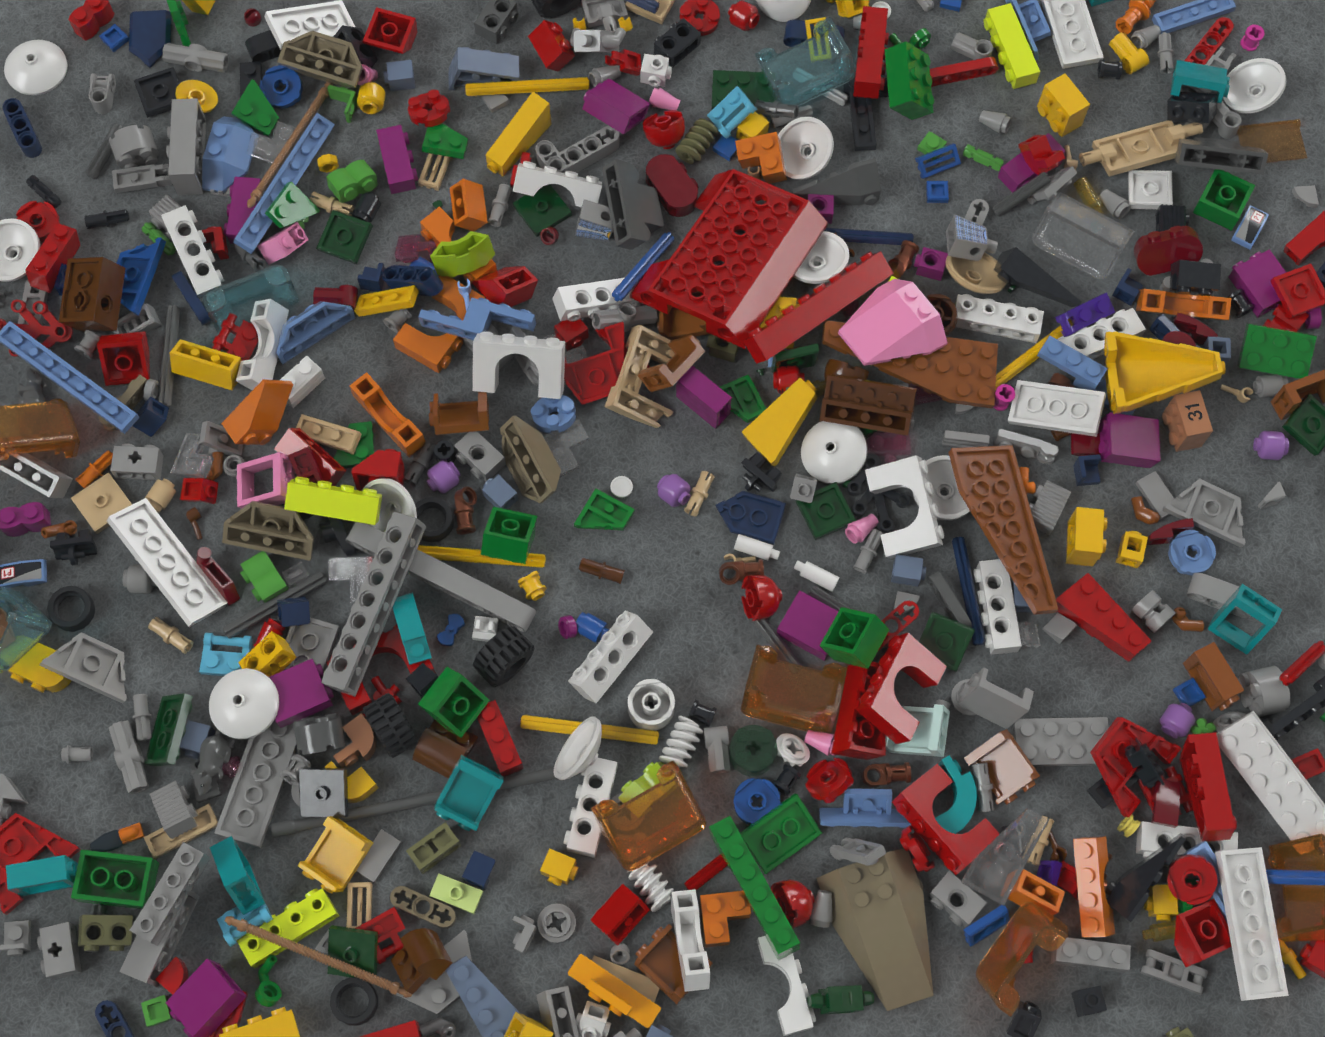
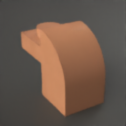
M361 713L342 727L352 743L333 756L341 768L345 765L349 767L356 763L359 755H362L368 761L375 752L377 744L376 735Z

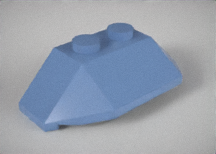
M225 116L213 122L202 158L203 190L210 191L212 189L215 192L219 190L224 193L230 185L234 184L235 177H244L248 173L258 139L257 134L248 124L238 118Z
M320 301L317 304L308 306L298 316L289 318L283 324L276 351L280 362L284 364L355 319L352 307Z

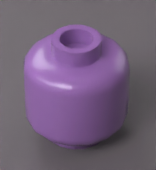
M1265 430L1260 433L1258 438L1254 439L1253 449L1257 451L1261 459L1280 460L1283 455L1288 453L1289 440L1285 438L1282 432Z
M442 460L427 471L429 479L426 482L433 492L438 490L440 493L445 494L459 484L458 477L461 475L451 461L446 462Z
M677 474L665 475L657 485L658 496L668 505L677 507L685 505L689 501L690 485Z
M1185 703L1170 704L1160 718L1162 731L1172 738L1186 736L1195 723L1192 708Z

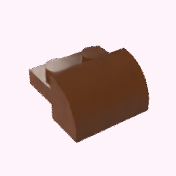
M434 720L420 737L412 760L449 779L460 756L467 757L478 737L466 731L462 738H460Z
M427 928L415 929L405 934L401 938L404 947L391 959L405 990L412 995L429 977L437 980L452 964L437 933Z

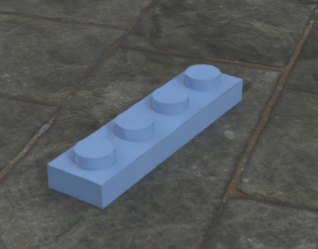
M1196 0L1154 14L1152 21L1154 25L1159 26L1161 34L1163 32L1170 33L1233 12L1236 5L1233 0Z

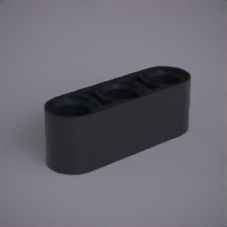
M271 30L254 35L245 42L252 62L260 61L262 63L279 57L281 52Z

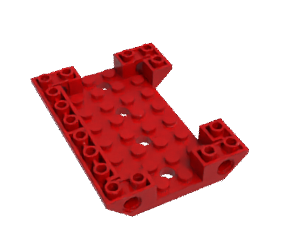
M731 169L714 175L694 204V207L703 210V213L670 259L651 264L631 292L630 298L667 315L675 307L706 321V332L745 349L746 345L743 340L750 336L748 333L751 330L761 326L827 227L828 222L809 200ZM764 200L766 203L760 205L756 201ZM743 230L745 233L738 235L735 231ZM719 260L724 262V264L720 266L713 264L714 262H717ZM701 292L703 295L694 297L692 293Z

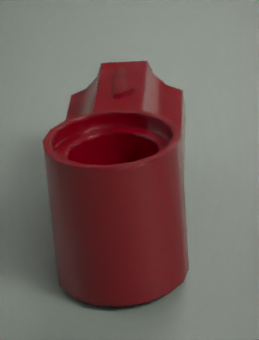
M341 285L339 288L315 287L313 304L322 301L348 305L354 311L357 303L358 289L352 285Z

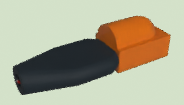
M139 822L120 830L107 832L90 844V848L92 851L109 852L121 848L123 844L145 837L142 825Z

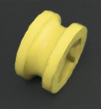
M1132 814L1130 817H1125L1117 827L1119 832H1124L1126 838L1131 836L1141 823L1139 820H1134Z

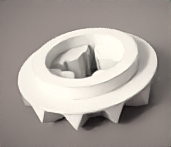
M784 733L776 739L774 748L778 751L777 756L782 757L784 762L788 761L792 767L794 765L801 767L809 760V748L798 736Z

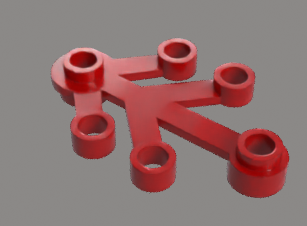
M16 299L12 301V311L19 313L28 323L15 325L24 332L29 333L35 340L42 334L50 335L42 343L46 348L50 349L56 342H67L71 339L73 335L72 327L59 323L56 317L49 311L48 305L45 302L36 301L32 308L36 314H42L50 326H42L27 309L26 303L23 300ZM18 302H20L22 306L20 310L16 309V304ZM39 304L43 305V310L41 312H39L37 309ZM0 318L1 330L7 324L2 318ZM60 327L64 329L63 335L58 334ZM9 349L10 355L14 357H19Z

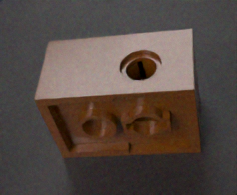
M104 257L68 259L59 323L81 332L86 330L92 332L117 331L126 268Z

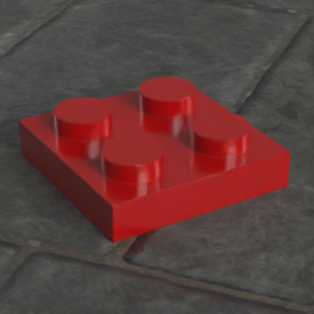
M1311 263L1273 277L1270 280L1289 319L1325 306V289Z

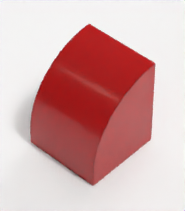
M175 956L155 980L173 995L188 979V969L183 960Z

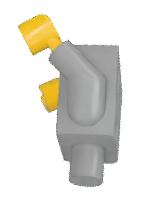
M584 17L581 21L573 18L574 29L569 39L570 45L574 52L578 53L619 52V45L626 32L633 28L630 17L624 20V17H620L618 19L620 28H617L616 31L586 30Z

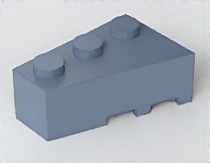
M458 47L449 66V90H455V86H465L467 83L519 80V56L509 53L502 54L489 50L482 51L469 47Z

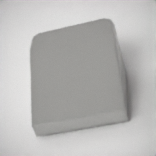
M1278 482L1257 505L1258 508L1263 509L1277 505L1285 498L1286 495L1281 483Z
M1057 613L1043 627V630L1060 645L1076 628L1077 624Z

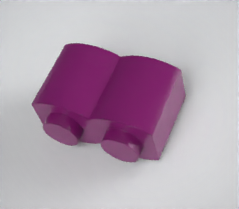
M39 502L27 503L20 508L6 507L0 510V530L6 536L17 537L26 534L28 531L41 532L43 527L51 526L50 512Z

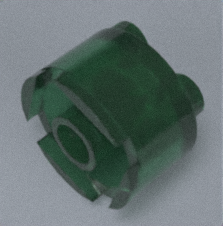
M747 725L738 729L732 737L729 748V759L734 768L742 775L749 777L760 776L767 772L774 764L777 754V743L773 733L759 725ZM750 747H755V755L751 754Z

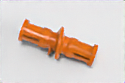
M1130 0L1129 9L1125 12V15L1116 20L1117 30L1120 33L1129 34L1136 23L1140 20H1147L1150 17V8L1156 0Z

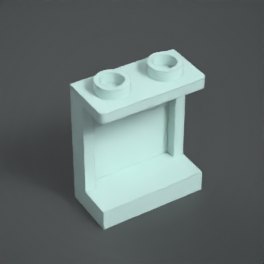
M934 704V708L902 706L920 723L909 742L895 744L885 735L886 750L890 753L944 757L950 711L944 705Z

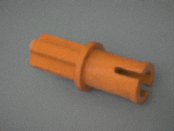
M108 450L93 464L89 463L90 466L75 480L84 489L88 487L99 476H103L101 473L112 463L113 453Z

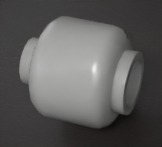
M132 564L123 572V586L127 587L130 593L149 594L154 586L157 587L140 564Z

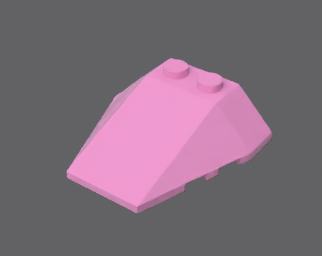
M893 279L879 286L838 331V334L864 366L889 362L893 358L903 357V359H906L916 354L928 355L946 346L948 343L938 311L914 282Z

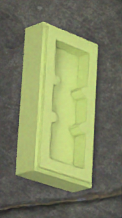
M438 873L429 896L475 914L483 890Z

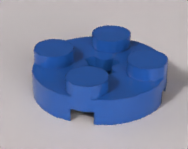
M279 65L265 72L266 75L260 81L259 88L272 107L288 108L301 100L303 85L299 75L294 70ZM281 82L283 83V85H286V88L282 92H280V90H276V88L279 87V83Z
M759 778L747 779L736 789L733 799L734 810L743 822L752 825L781 804L780 793L769 780ZM753 796L755 798L761 797L763 799L761 802L762 807H753L751 805L753 802L751 798Z

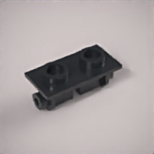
M1135 738L1138 745L1134 747L1133 745L1127 746L1124 749V755L1133 768L1140 765L1143 766L1136 770L1142 784L1152 788L1156 785V781L1159 780L1162 785H1165L1161 778L1164 775L1163 770L1158 762L1153 764L1149 758L1153 756L1146 743L1141 745L1138 738Z

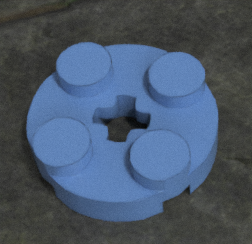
M562 395L561 399L541 398L531 408L535 427L544 433H551V431L555 430L559 432L565 431L572 426L576 419L574 403L565 395ZM552 412H558L557 415H555V414L550 415V413H552Z
M1185 530L1180 532L1170 543L1168 555L1172 565L1180 574L1193 576L1194 573H1204L1209 569L1215 559L1216 549L1214 543L1207 535L1203 536L1196 530ZM1188 548H1191L1192 551H1197L1195 558L1187 554Z

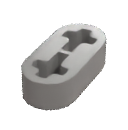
M982 199L972 201L965 219L983 225L989 211L988 203ZM978 206H979V207L982 208V210L980 211L979 215L977 216V215H975V212H976V209H977Z

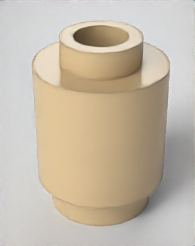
M165 478L162 481L157 479L145 497L157 513L165 510L176 493L175 485Z

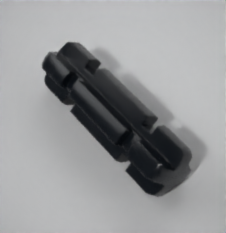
M31 175L26 180L28 186L54 208L61 205L62 201L43 182L39 181L40 179L35 175Z

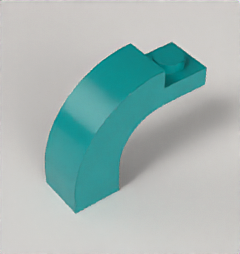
M413 592L398 596L393 605V611L409 665L432 658Z
M949 755L941 759L939 766L953 780L950 785L953 789L954 800L951 808L935 817V819L946 831L958 834L967 825L974 813L977 792L971 772L969 771L961 775L960 772L962 770L959 763L955 759L952 760Z

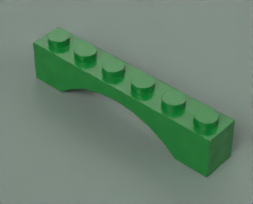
M731 816L709 826L710 836L743 890L778 961L800 950V941Z

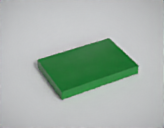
M795 793L740 832L757 865L766 875L820 836L822 831L798 794Z

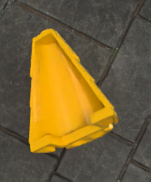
M1116 331L1105 333L1104 356H1106L1105 367L1108 368L1105 373L1108 402L1113 414L1132 411L1153 402L1162 401L1181 392L1185 394L1215 382L1225 374V362L1221 361L1219 352Z

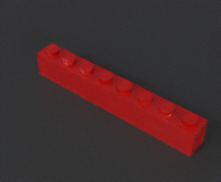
M870 251L862 255L859 263L853 262L844 268L846 272L843 274L839 272L829 278L830 282L826 285L822 283L815 287L812 295L805 294L797 299V305L793 306L791 304L781 310L782 315L779 317L775 315L766 320V326L763 328L759 326L748 333L750 336L743 340L756 364L767 361L894 274L882 252L879 251L872 254Z

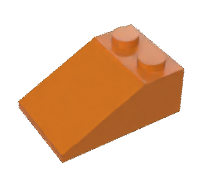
M263 379L221 423L235 444L265 445L272 439L273 434L278 430L293 387L291 381Z

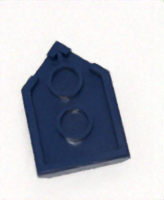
M135 11L130 14L129 51L141 59L149 68L163 54L164 45L171 43L172 15L170 11Z
M742 491L715 506L731 533L741 534L774 545L786 503Z

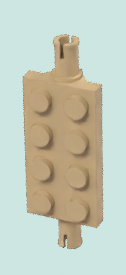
M1163 121L1094 140L1092 144L1094 150L1080 153L1079 160L1083 167L1100 162L1110 177L1174 159L1179 139L1202 134L1203 127L1202 124L1196 122L1182 126L1181 124L1174 125L1172 121Z

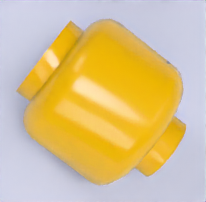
M375 82L364 83L358 91L357 106L366 114L380 112L384 106L385 90Z

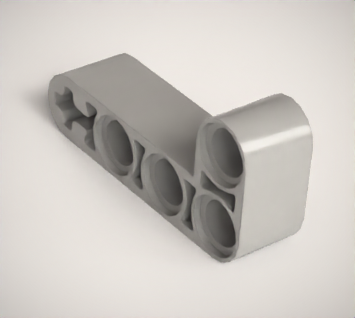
M606 126L561 152H558L551 141L542 140L537 143L535 148L536 160L543 169L544 166L559 168L560 170L557 172L565 173V171H572L577 173L615 152L620 146L619 132L610 126Z

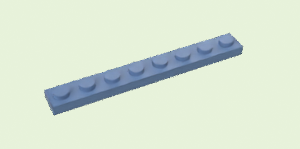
M316 113L235 237L233 243L250 254L253 253L273 222L265 212L288 182L292 181L295 185L298 183L335 124Z
M11 321L0 330L1 344L125 434L140 418L137 413Z

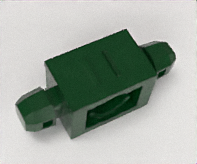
M861 985L826 987V989H818V993L808 996L807 1002L810 1008L820 1009V1015L856 1013L863 1011L864 1006L874 1003V994L870 991H862Z

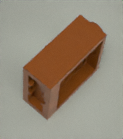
M1215 642L1195 651L1183 663L1190 677L1195 679L1206 696L1205 701L1211 711L1218 708L1220 711H1224L1240 700L1238 695L1244 689Z

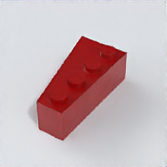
M863 6L853 96L878 99L879 90H884L885 78L881 77V75H885L886 63L883 60H885V49H887L884 45H888L889 33H886L888 8Z
M1089 573L1085 574L1056 599L1059 609L1056 612L1075 622L1087 634L1104 643L1106 647L1128 662L1143 651L1151 642L1150 638Z
M872 662L868 669L855 665L847 667L831 754L863 760L886 756L885 734L857 711L861 703L860 698L867 691L870 685L869 681L876 673L879 663Z
M1216 732L1190 734L1187 736L1179 760L1201 841L1230 840L1237 829V821L1232 814Z

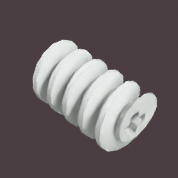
M679 716L680 722H676L674 725L676 730L670 733L673 739L667 740L666 744L669 747L663 748L662 752L665 756H659V760L673 768H687L688 764L683 759L692 758L687 751L696 750L691 743L699 742L700 739L695 734H703L704 731L691 719Z
M647 857L633 865L627 873L631 872L628 877L630 881L637 879L634 884L635 888L643 887L639 894L641 896L648 895L645 902L646 904L654 903L651 911L656 912L671 901L670 895L674 889L665 890L668 881H659L662 872L654 874L653 872L657 865L648 866L651 857Z

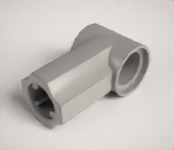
M959 32L954 37L951 50L976 60L991 57L993 45L989 40H976Z
M1223 101L1217 103V114L1212 120L1217 125L1220 136L1225 139H1231L1236 136L1241 124V117L1238 113L1231 112Z
M727 726L703 728L710 774L730 772Z

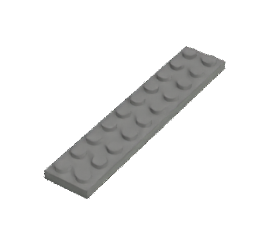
M311 617L309 624L290 626L286 641L297 658L284 670L313 659L316 665L321 664L325 671L326 662L329 661L340 627ZM274 719L267 730L256 737L249 738L214 833L225 838L232 836L235 841L261 848L285 780L281 777V772L288 768L292 762L291 758L295 755L297 749L293 728L294 723L280 728Z

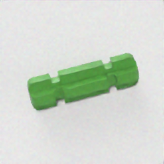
M968 144L963 151V156L969 159L972 157L974 161L987 167L990 165L996 171H999L1003 166V159L993 158L994 155L981 149L975 150V147Z
M146 222L142 227V232L146 236L149 235V238L154 243H156L155 239L162 238L166 241L163 252L168 256L175 254L176 248L172 242L169 243L170 240L151 222Z

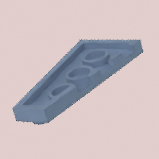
M467 956L452 963L446 969V972L482 1037H504L515 1012H520Z

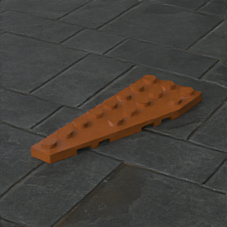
M825 320L822 344L845 355L849 354L858 358L838 334V331L845 323ZM946 337L947 345L931 354H916L906 359L899 357L893 358L889 362L872 364L879 368L878 370L905 383H912L924 389L923 391L929 394L933 393L942 397V400L946 402L993 408L995 405L998 344Z
M1013 445L951 448L948 453L958 491L1034 615L1055 613L1059 609Z

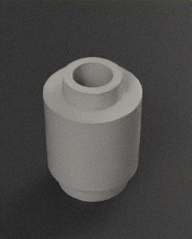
M1277 374L1257 376L1256 381L1253 382V391L1260 398L1275 396L1283 385L1288 384V379L1286 376Z

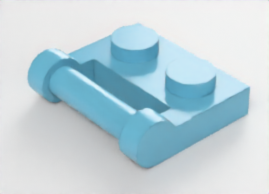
M736 86L707 116L717 127L718 131L727 139L731 132L750 113L753 114L758 109L746 94Z
M205 633L200 674L225 676L232 671L242 669L238 662L251 651L252 636L228 638L227 636H215L213 633ZM212 646L243 647L242 653L212 651Z
M266 904L245 915L236 906L217 919L223 932V937L230 947L237 943L236 940L247 933L246 931L240 932L236 930L237 927L227 925L224 921L226 916H234L238 920L242 918L247 920L249 924L251 923L257 927L264 922L268 923L273 920Z

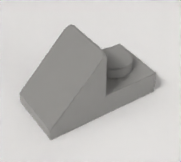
M210 421L202 422L199 444L209 447V454L223 452L224 455H242L243 444H235L224 427Z
M0 774V825H2L11 816L12 808L10 802L28 804L12 780L4 774Z

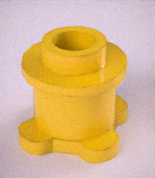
M533 571L518 580L519 587L525 590L526 599L536 601L545 595L544 592L547 588L540 582L538 571Z

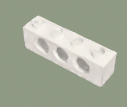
M185 205L162 214V220L198 298L222 289L221 282H224L223 276L219 269L215 271L212 263L215 262L211 250L206 251L203 245L206 239L202 230L197 231L194 225L197 219L193 210L188 211ZM182 227H189L191 233L187 236H182L179 234V230ZM193 246L200 249V253L196 256L188 254V250ZM205 266L209 268V273L205 276H200L197 274L198 268Z
M624 278L558 287L552 298L560 321H576L584 317L591 318L593 311L617 309L619 304L623 302L630 303L635 307L641 306L643 303L630 298L634 288L622 301L619 300L617 302L614 300L612 292Z
M1133 308L1127 311L1122 309L1109 319L1102 318L1091 327L1087 328L1086 326L1076 331L1073 335L1061 336L1057 340L1093 360L1104 355L1105 333L1115 332L1113 327L1120 329V333L1142 337L1146 328ZM1094 336H1099L1102 340H1097ZM1075 344L1081 345L1083 349H1078Z
M1000 559L979 561L976 569H974V580L976 583L979 582L980 591H977L978 603L983 606L981 620L982 625L986 626L987 630L985 646L990 648L991 655L1018 652L1022 645L1010 575ZM989 581L995 582V583L997 584L998 588H997V589H992V588H990V587L988 586L987 582H989ZM991 603L999 604L1002 610H994ZM995 625L1003 626L1005 632H998L995 629Z
M624 611L623 614L618 616L610 630L602 636L598 645L588 653L581 666L573 672V676L568 682L585 699L597 703L652 635L653 631L638 615Z
M597 758L593 765H589L581 772V775L585 777L583 785L578 784L575 798H578L579 801L577 808L572 807L569 820L573 822L571 831H566L564 844L567 845L568 852L595 858L618 768L617 762ZM592 779H600L603 782L602 786L597 789L592 788L589 785ZM588 801H593L597 804V807L594 811L589 812L583 808L584 804ZM582 824H588L591 827V831L586 835L578 832V828Z
M1142 821L1137 828L1136 854H1143V858H1147L1161 847L1158 843L1159 837L1169 842L1180 833L1185 836L1186 841L1193 848L1202 842L1199 830L1195 827L1177 826L1173 828ZM1234 832L1230 840L1209 841L1207 843L1214 846L1215 852L1238 849V832ZM1181 846L1172 862L1183 856V853L1187 851L1183 846Z

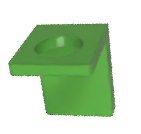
M329 85L327 89L330 99L347 103L344 114L346 121L350 123L357 106L356 92L346 87Z

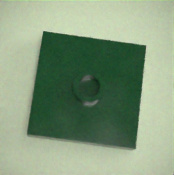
M550 184L541 187L534 196L524 195L513 202V207L536 237L540 236L543 229L554 227L572 216L571 210Z
M332 210L316 249L357 264L373 225Z
M818 344L778 352L773 357L772 373L777 372L779 366H798L799 369L814 366L819 354Z
M1307 394L1282 427L1314 456L1318 455L1325 446V407L1311 394Z
M837 482L816 490L811 503L796 500V504L815 540L843 529L849 523L856 521Z
M932 611L919 642L947 666L946 668L957 672L975 629Z
M332 925L329 928L328 956L356 966V968L362 969V971L365 970V972L368 971V973L371 972V974L377 975L378 932ZM328 966L327 974L354 977V975L351 976V974L349 975Z

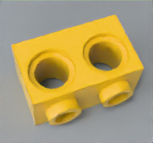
M271 631L238 663L242 669H254L270 677L282 672L297 657L286 639Z

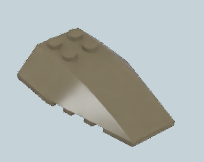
M904 848L886 852L873 865L866 866L856 862L816 878L820 890L832 892L833 921L831 923L886 1010L890 1011L934 996L924 895L909 852Z

